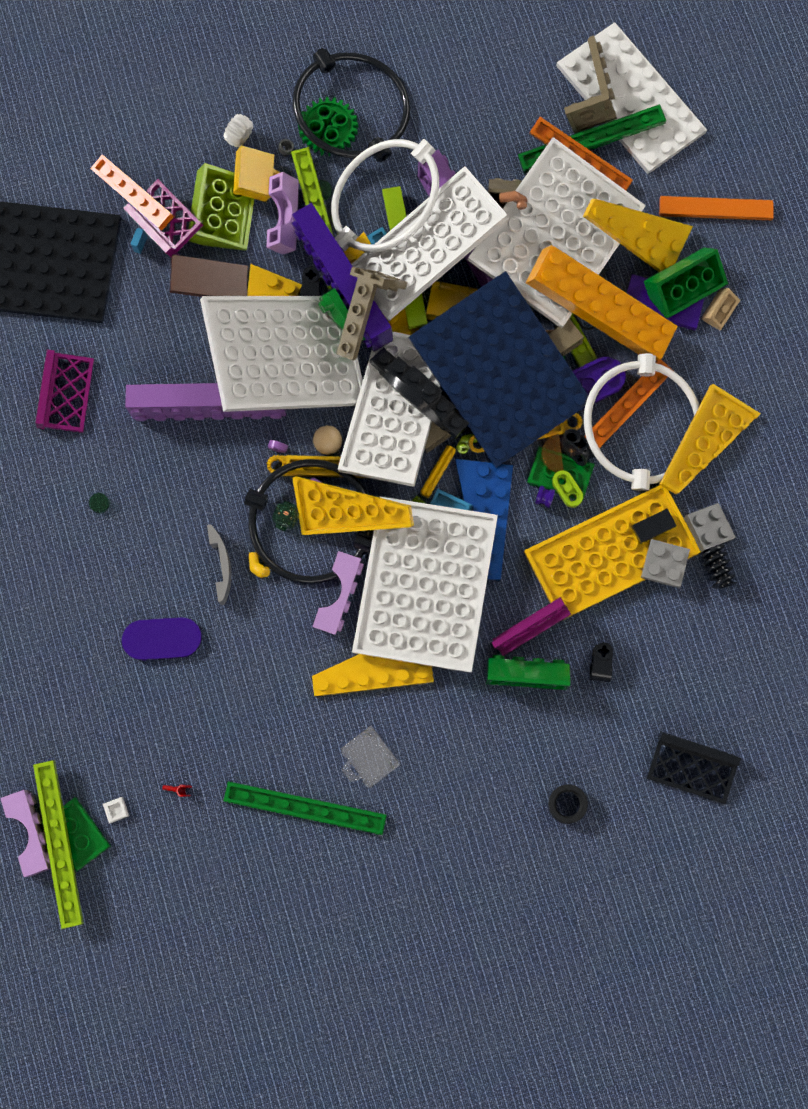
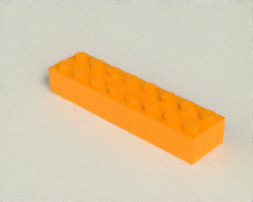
M553 245L542 249L526 281V284L638 355L646 353L655 355L656 361L662 359L678 327Z

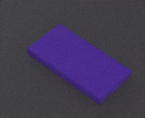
M632 274L627 294L664 317L649 299L644 281L649 278ZM705 297L666 319L677 326L696 331Z

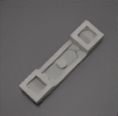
M207 525L209 543L212 548L218 547L223 581L216 582L215 584L218 602L220 605H225L231 587L230 558L226 546L212 525Z

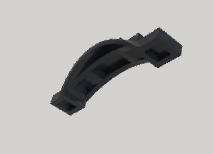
M384 347L370 359V364L379 371L380 375L399 394L438 427L447 431L453 438L456 439L468 427L469 422L464 420L455 411L456 407L442 395V390L414 365L410 367L399 356L395 358Z

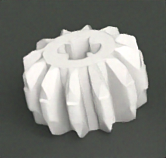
M235 115L225 128L224 140L236 148L240 147L252 133L253 122L245 115Z

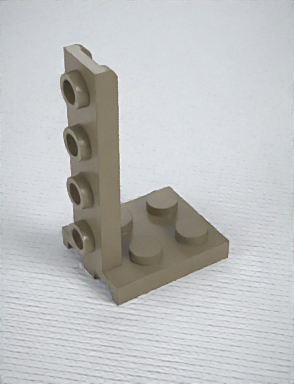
M594 35L588 38V44L601 95L590 97L585 101L573 103L564 108L574 133L617 119L612 100L615 99L612 88L608 87L611 80L608 72L605 73L604 71L607 68L605 58H601L600 53H603L601 42L596 41Z
M352 267L350 275L358 279L337 349V355L350 360H356L377 288L396 292L398 289L406 290L407 281L375 270Z

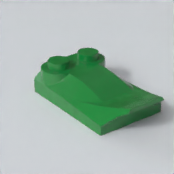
M334 288L319 298L318 306L322 313H327L335 325L343 332L348 310Z

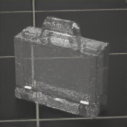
M372 725L341 748L343 756L348 758V761L341 770L350 782L363 779L362 782L367 788H372L401 766ZM352 764L359 775L356 776L349 765Z

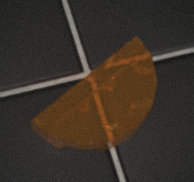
M559 434L551 436L545 442L541 454L543 463L554 472L563 470Z

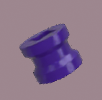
M540 485L535 504H544L545 507L550 508L555 489L548 490Z

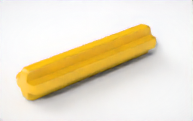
M446 446L420 491L422 496L426 498L431 496L456 452L454 447Z

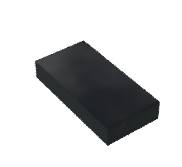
M665 509L631 527L638 541L642 544L675 528L677 525L668 509Z

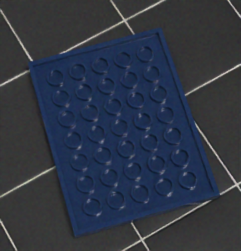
M506 271L408 337L451 403L456 407L457 412L464 420L469 422L468 428L495 468L573 416L586 405L588 394Z

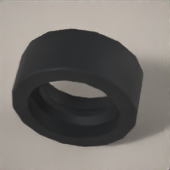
M566 784L552 791L548 807L554 819L560 823L571 824L578 822L584 817L587 812L588 801L582 789L575 785ZM564 792H572L579 798L580 808L573 816H564L557 810L556 800Z

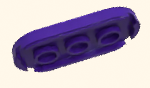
M601 357L572 372L589 396L595 383L606 372L621 365V363L610 357ZM626 371L611 378L601 388L594 404L621 390L625 383Z
M184 617L138 620L129 624L122 634L124 651L136 660L188 657L195 653L202 642V633L198 625L191 619Z

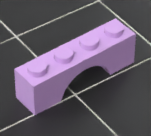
M284 172L269 177V195L277 206L279 218L276 227L267 230V248L282 255L296 250L297 237L292 226L294 221L292 214L298 211L299 183L298 179Z
M338 551L332 570L340 578L342 585L341 594L338 600L331 606L318 609L313 624L314 628L335 635L337 631L341 632L344 625V620H341L343 613H348L351 604L348 601L350 593L354 594L357 583L354 582L356 575H361L364 566L361 563V558Z
M22 790L0 798L6 818L19 820L28 831L29 840L27 847L18 857L23 876L30 877L50 870L49 854L45 845L47 844L46 837L39 825L42 821L39 813L34 808L36 801L33 793H30L28 790Z

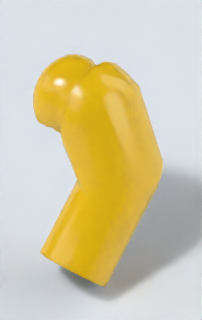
M257 552L249 553L250 571L259 578L268 577L270 569L259 563Z

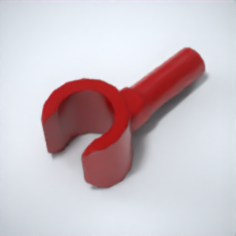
M163 785L162 790L175 792L180 797H190L191 795L185 793V789L192 788V786L179 785L174 787Z

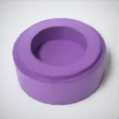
M270 440L268 448L279 453H286L288 445Z

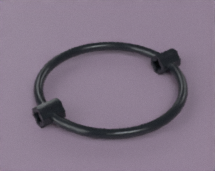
M321 48L313 54L315 62L309 65L300 75L294 88L292 100L296 121L302 132L312 143L328 153L344 158H356L364 151L339 149L325 143L309 129L301 113L300 95L308 77L318 68L321 73L331 72L336 66L335 61L354 60L370 64L384 72L394 82L402 98L403 116L400 126L389 140L402 137L409 123L410 100L403 82L391 68L373 57L359 53L344 52L330 55L327 49ZM374 138L368 144V148L383 142V138ZM387 148L371 156H374L377 162H383L391 156V151Z
M319 459L294 461L272 472L262 482L257 491L250 489L247 492L244 504L250 507L248 526L253 547L269 569L287 580L303 584H318L338 578V575L334 571L319 576L297 575L284 570L273 562L264 551L258 538L256 528L257 510L263 512L269 498L264 493L277 478L289 471L303 467H320L334 471L348 480L357 492L367 494L365 488L354 475L339 472V465ZM366 530L365 533L359 531L353 546L358 549L354 554L355 557L362 558L365 552L370 553L373 530Z

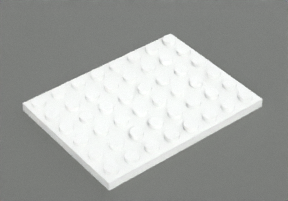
M553 137L515 190L526 196L528 200L527 208L520 210L517 208V203L513 201L507 202L503 210L509 216V219L482 241L467 260L492 279L506 271L527 304L562 328L572 315V312L526 284L542 249L553 245L599 275L620 243L583 217L590 200L599 199L641 212L646 205Z
M203 296L200 299L223 412L356 406L363 382L358 357L356 360H350L336 354L342 331L335 325L327 313H322L318 306L321 296Z
M380 497L410 505L414 526L374 530L352 653L472 673L498 515Z

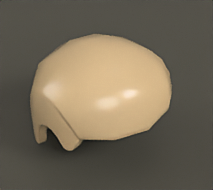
M328 425L320 427L313 437L314 447L318 452L325 455L335 454L341 448L343 442L337 428Z

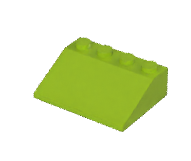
M204 163L197 170L191 213L203 226L189 240L190 242L210 247L247 250L254 199L233 194L234 172ZM190 221L188 229H191L196 223Z

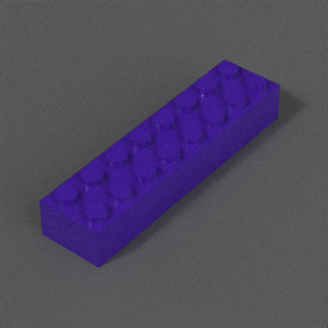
M310 203L292 214L294 233L299 241H303L306 253L309 256L312 255L313 263L317 270L322 271L323 279L327 286L331 285L332 289H336L349 311L358 278L350 275L353 266L314 205ZM374 300L363 335L365 346L367 348L371 347L373 352L393 341L392 328Z

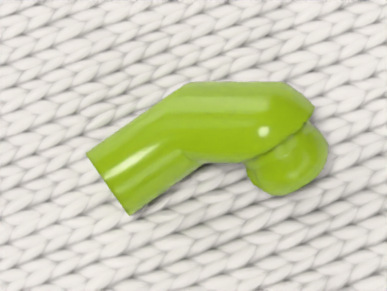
M473 434L461 437L457 444V451L459 453L466 454L468 452V441Z

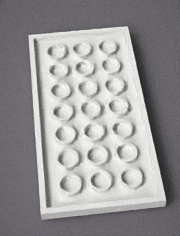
M615 22L595 36L596 41L601 42L603 53H600L601 58H605L607 68L604 71L605 73L608 72L611 80L608 87L612 88L615 99L612 100L617 119L659 104L663 110L666 124L619 140L643 170L649 174L703 136L707 129ZM587 41L558 61L556 65L584 100L601 95Z
M464 166L439 188L437 200L430 216L412 237L388 250L365 252L351 265L355 268L375 270L408 282L406 290L398 289L397 292L380 288L376 290L374 301L384 316L390 321L505 223L509 216ZM429 198L375 244L390 241L407 231L420 217Z
M392 332L393 341L383 347L395 358L399 356L410 367L414 365L441 389V386L408 339L410 335ZM382 348L375 352L372 350L338 471L415 487L432 421L399 394L380 375L379 371L370 364V359Z

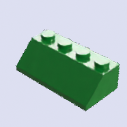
M704 247L645 280L644 284L649 299L665 318H670L724 287L728 282L718 249Z
M493 655L492 658L488 659L486 684L567 690L570 687V665L565 664L564 660H553L552 663L545 662V659L542 658L524 661V657H513L510 660L504 659L505 656Z

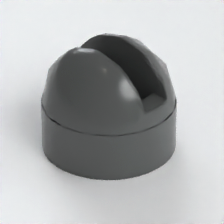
M289 139L281 140L278 147L281 155H290L294 144Z

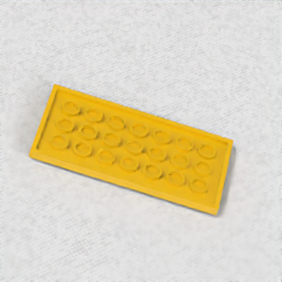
M659 485L524 550V554L549 602L552 603L561 597L571 613L567 617L569 618L647 580L641 578L650 540L640 544L631 526L665 509H668L677 526L652 539L690 549L688 559L700 554L698 545L669 491Z

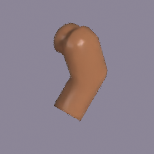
M510 191L499 194L501 203L513 201L517 203L518 209L523 210L527 208L528 200L521 193Z

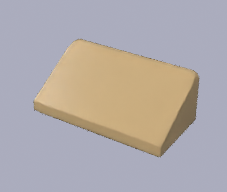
M729 288L720 289L701 319L716 329L721 330L740 302V299Z

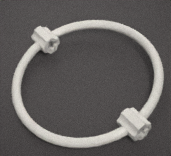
M404 139L380 142L364 150L346 167L336 184L331 203L332 222L338 234L335 240L342 249L346 251L351 246L364 252L388 250L408 240L423 226L434 208L439 191V172L432 157L436 150L425 139L419 144ZM392 147L412 149L411 154L422 165L427 162L431 172V193L424 211L407 231L390 241L380 244H364L355 241L358 236L347 226L342 228L339 219V199L347 179L361 162L378 151Z
M646 353L639 354L638 361L623 363L606 372L590 391L584 409L585 435L594 456L609 472L623 480L632 482L631 489L634 491L650 490V484L661 482L665 473L650 476V471L647 469H634L632 474H629L617 468L604 456L596 443L592 430V409L601 388L611 378L627 370L637 369V375L644 377L654 376L655 371L671 378L680 386L690 401L694 416L700 406L693 390L681 376L670 368L656 363L655 355Z

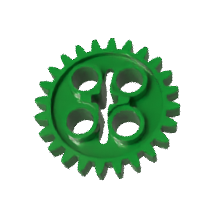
M326 97V100L323 102L319 98V103L316 104V102L312 101V107L306 105V111L301 112L304 121L311 131L316 128L320 129L319 131L312 132L325 143L345 150L344 146L351 147L350 141L355 142V135H358L357 128H359L357 115H354V109H350L349 104L343 106V100L337 103L336 97L332 101H329V98ZM298 125L299 135L302 138L303 144L307 143L309 149L313 147L314 153L320 150L322 156L325 151L312 143ZM331 136L336 137L335 139H332V140H331V139H328V138L331 137Z

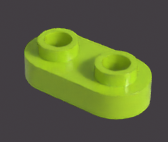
M564 470L556 472L553 476L552 484L564 504L571 508L579 506L583 500V493L571 474ZM558 480H565V484H559ZM571 495L575 496V497H576V500H575V501H571V500L569 499V496H571Z

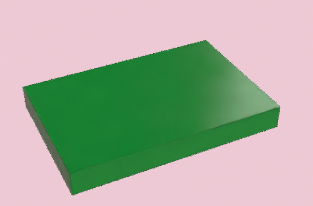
M539 446L527 484L539 488L542 485L548 490L555 489L552 484L553 476L556 472L564 470L571 474L582 491L584 499L595 464L588 462L585 466H580L568 455ZM558 480L559 484H565V480ZM573 495L569 496L570 498L576 499V497Z
M74 797L63 805L73 865L76 872H78L110 848L111 845L77 797Z

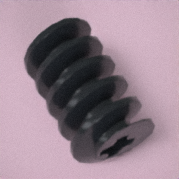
M725 545L713 547L702 555L703 559H709L704 563L705 566L711 567L707 570V573L714 574L710 577V581H717L712 586L714 589H722L738 583L731 581L736 576L735 574H729L733 567H726L730 559H723L728 554L727 552H721Z

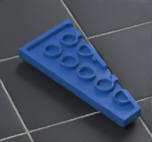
M455 459L463 500L473 505L471 511L498 515L487 579L500 581L513 465L501 464L495 468L492 463Z

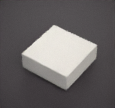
M123 797L103 804L110 824L130 816Z

